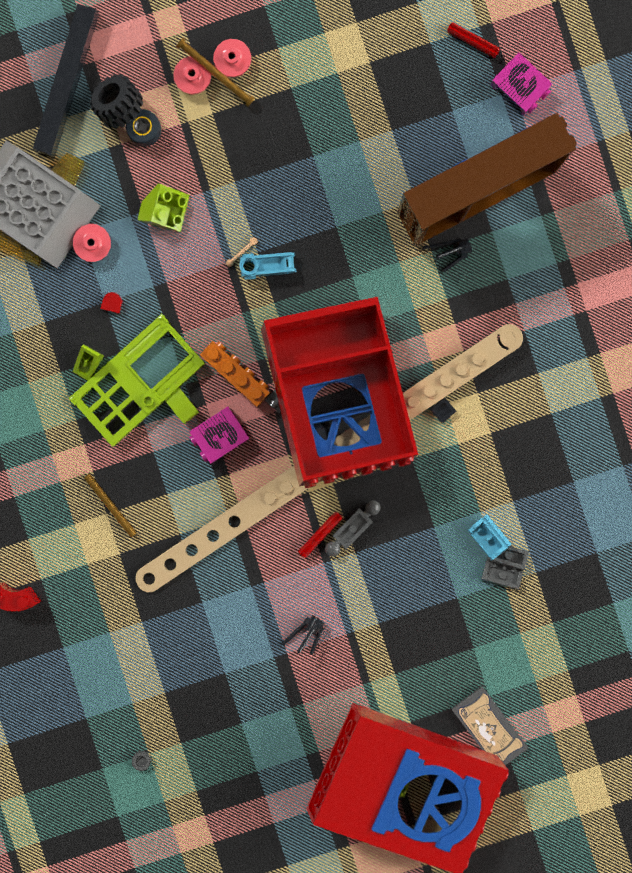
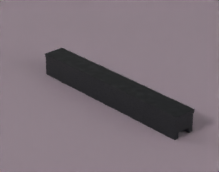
M77 4L35 139L33 150L52 159H55L97 24L99 12L96 8Z

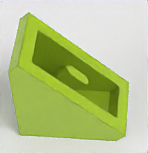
M82 345L73 372L89 380L92 378L104 355L86 345Z

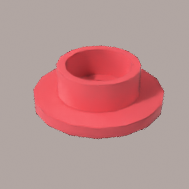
M228 39L217 46L213 60L215 67L225 76L238 77L248 70L251 64V53L244 42L238 39ZM234 54L235 58L229 59V55Z
M191 56L180 60L175 66L173 73L177 87L182 92L190 95L205 91L210 85L212 78L211 73ZM194 71L195 75L189 76V72Z
M87 224L76 231L73 237V247L75 253L81 259L87 262H97L108 255L111 249V239L103 227L97 224ZM90 239L95 241L93 246L88 245Z

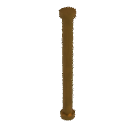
M182 38L176 45L178 49L184 50L249 107L255 99L253 96L250 97L185 42L186 39Z

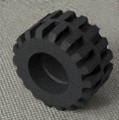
M119 74L105 78L103 82H100L95 87L94 93L90 96L89 105L91 110L107 127H113L114 129H117L119 126L122 128L125 124L131 123L137 117V114L140 113V107L143 105V97L139 90L126 76Z

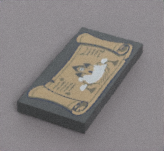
M480 686L451 708L480 748L497 755L504 765H507L528 749V746L483 686Z

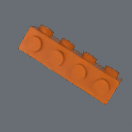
M212 341L200 356L256 407H259L271 394L268 391L270 387L262 380L260 382L255 380L253 377L256 374L248 367L244 370L239 365L241 361L234 354L230 357L225 352L227 348L219 341L217 343Z

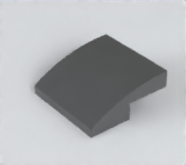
M510 546L492 561L487 556L481 580L518 591L529 551Z

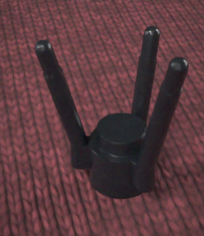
M467 238L423 246L422 249L453 245V249L436 256L437 259L452 253L459 256L442 269V272H446L461 260L468 258L467 254L472 252L471 244Z
M314 615L311 618L307 617L281 645L284 646L308 625L306 629L309 632L297 652L301 653L312 634H316L310 654H313L321 633L325 629L323 627L325 622Z

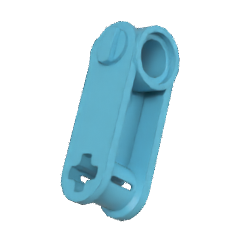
M287 252L255 256L254 254H244L240 257L239 264L241 277L245 280L256 279L259 276L296 273L297 270L294 268L293 258L295 253ZM247 262H251L255 266L250 272L244 269V265Z

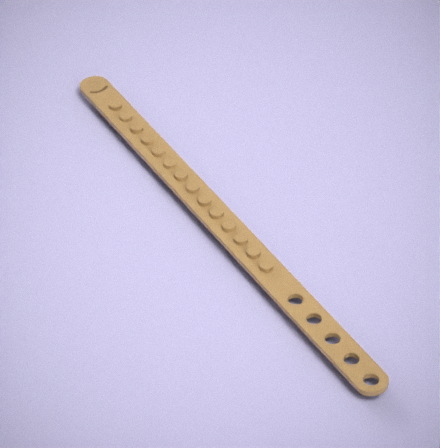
M513 324L502 326L403 392L409 419H413L518 349L523 342V334L520 329ZM498 334L500 335L501 344L507 347L508 350L502 348L497 341ZM370 415L357 423L364 431L368 430ZM350 428L336 437L334 445H353L361 438ZM294 466L140 568L136 574V583L139 588L145 592L157 590L307 490L308 488L304 486L299 487ZM231 516H238L240 518V525L238 527H231L229 525V518ZM210 530H216L219 533L217 541L212 542L208 539L207 534ZM190 544H194L198 549L197 554L194 556H190L186 552V547ZM172 558L176 561V568L174 570H168L165 567L167 559ZM146 573L154 575L155 581L153 584H146L143 577Z

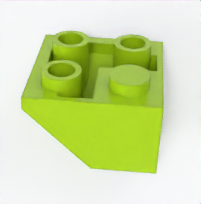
M157 184L142 201L137 220L152 226L181 232L190 195L165 185Z

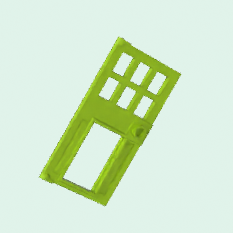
M161 313L157 319L71 395L69 400L80 409L109 444L114 447L204 366L205 362ZM169 331L189 355L151 389L131 365ZM110 373L117 383L105 393L98 386V383ZM120 387H123L130 396L117 407L110 397ZM94 388L101 398L89 408L81 398ZM134 400L142 410L129 421L122 413V410ZM106 401L113 409V412L101 422L93 412ZM118 415L125 425L116 434L112 435L106 428V425Z

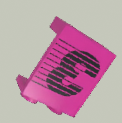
M518 52L492 80L490 85L495 90L499 87L523 110L521 115L524 116L527 112L531 114L537 108L536 102L540 98L544 100L551 93L549 89L552 83Z
M229 406L189 431L191 433L190 440L194 446L198 445L202 450L200 452L201 457L205 462L209 461L210 464L250 439Z

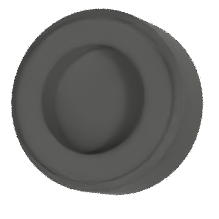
M143 750L136 752L132 757V766L138 771H144L149 768L151 764L150 754Z

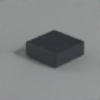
M445 397L430 408V411L441 424L457 412Z

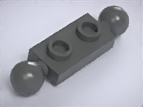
M369 501L365 506L364 512L359 508L333 534L336 541L329 542L326 545L325 551L327 555L331 557L337 556L342 545L347 549L373 522L369 517L380 512V504L377 501Z

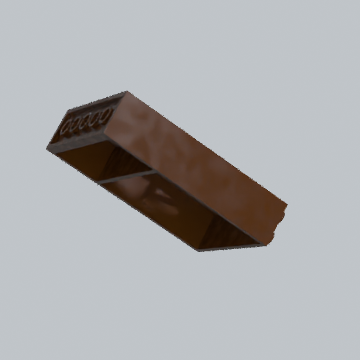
M557 112L404 192L397 214L414 246L557 173L577 149L576 140L572 134L569 135L566 129L567 123L563 116L560 117Z

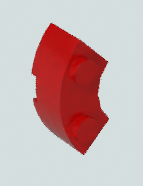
M4 582L0 583V609L22 611L41 602L31 586L25 589H14Z

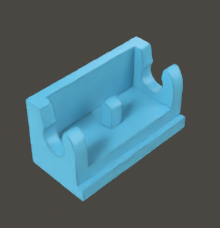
M487 514L468 530L469 534L491 561L511 545L510 541Z

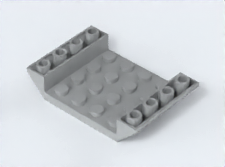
M5 141L0 148V229L58 269L73 247V237L76 231L82 226L89 224L100 208V205L20 148Z

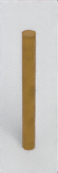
M91 474L85 476L86 482L131 538L136 535L137 532Z

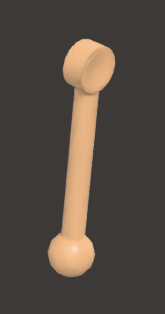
M255 237L251 238L249 244L232 259L226 261V265L228 267L233 266L235 260L252 245L257 244V239Z

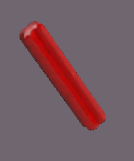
M451 22L447 29L449 34L493 58H496L500 51L499 47L454 22Z
M334 512L299 549L298 553L303 558H306L342 520V516L338 512Z

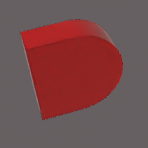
M114 292L107 293L103 298L101 309L120 314L123 304L121 296Z

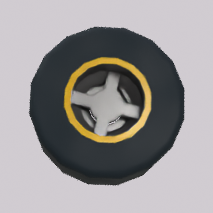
M141 109L137 117L125 126L127 135L138 146H151L161 136L162 128L160 121L149 110Z

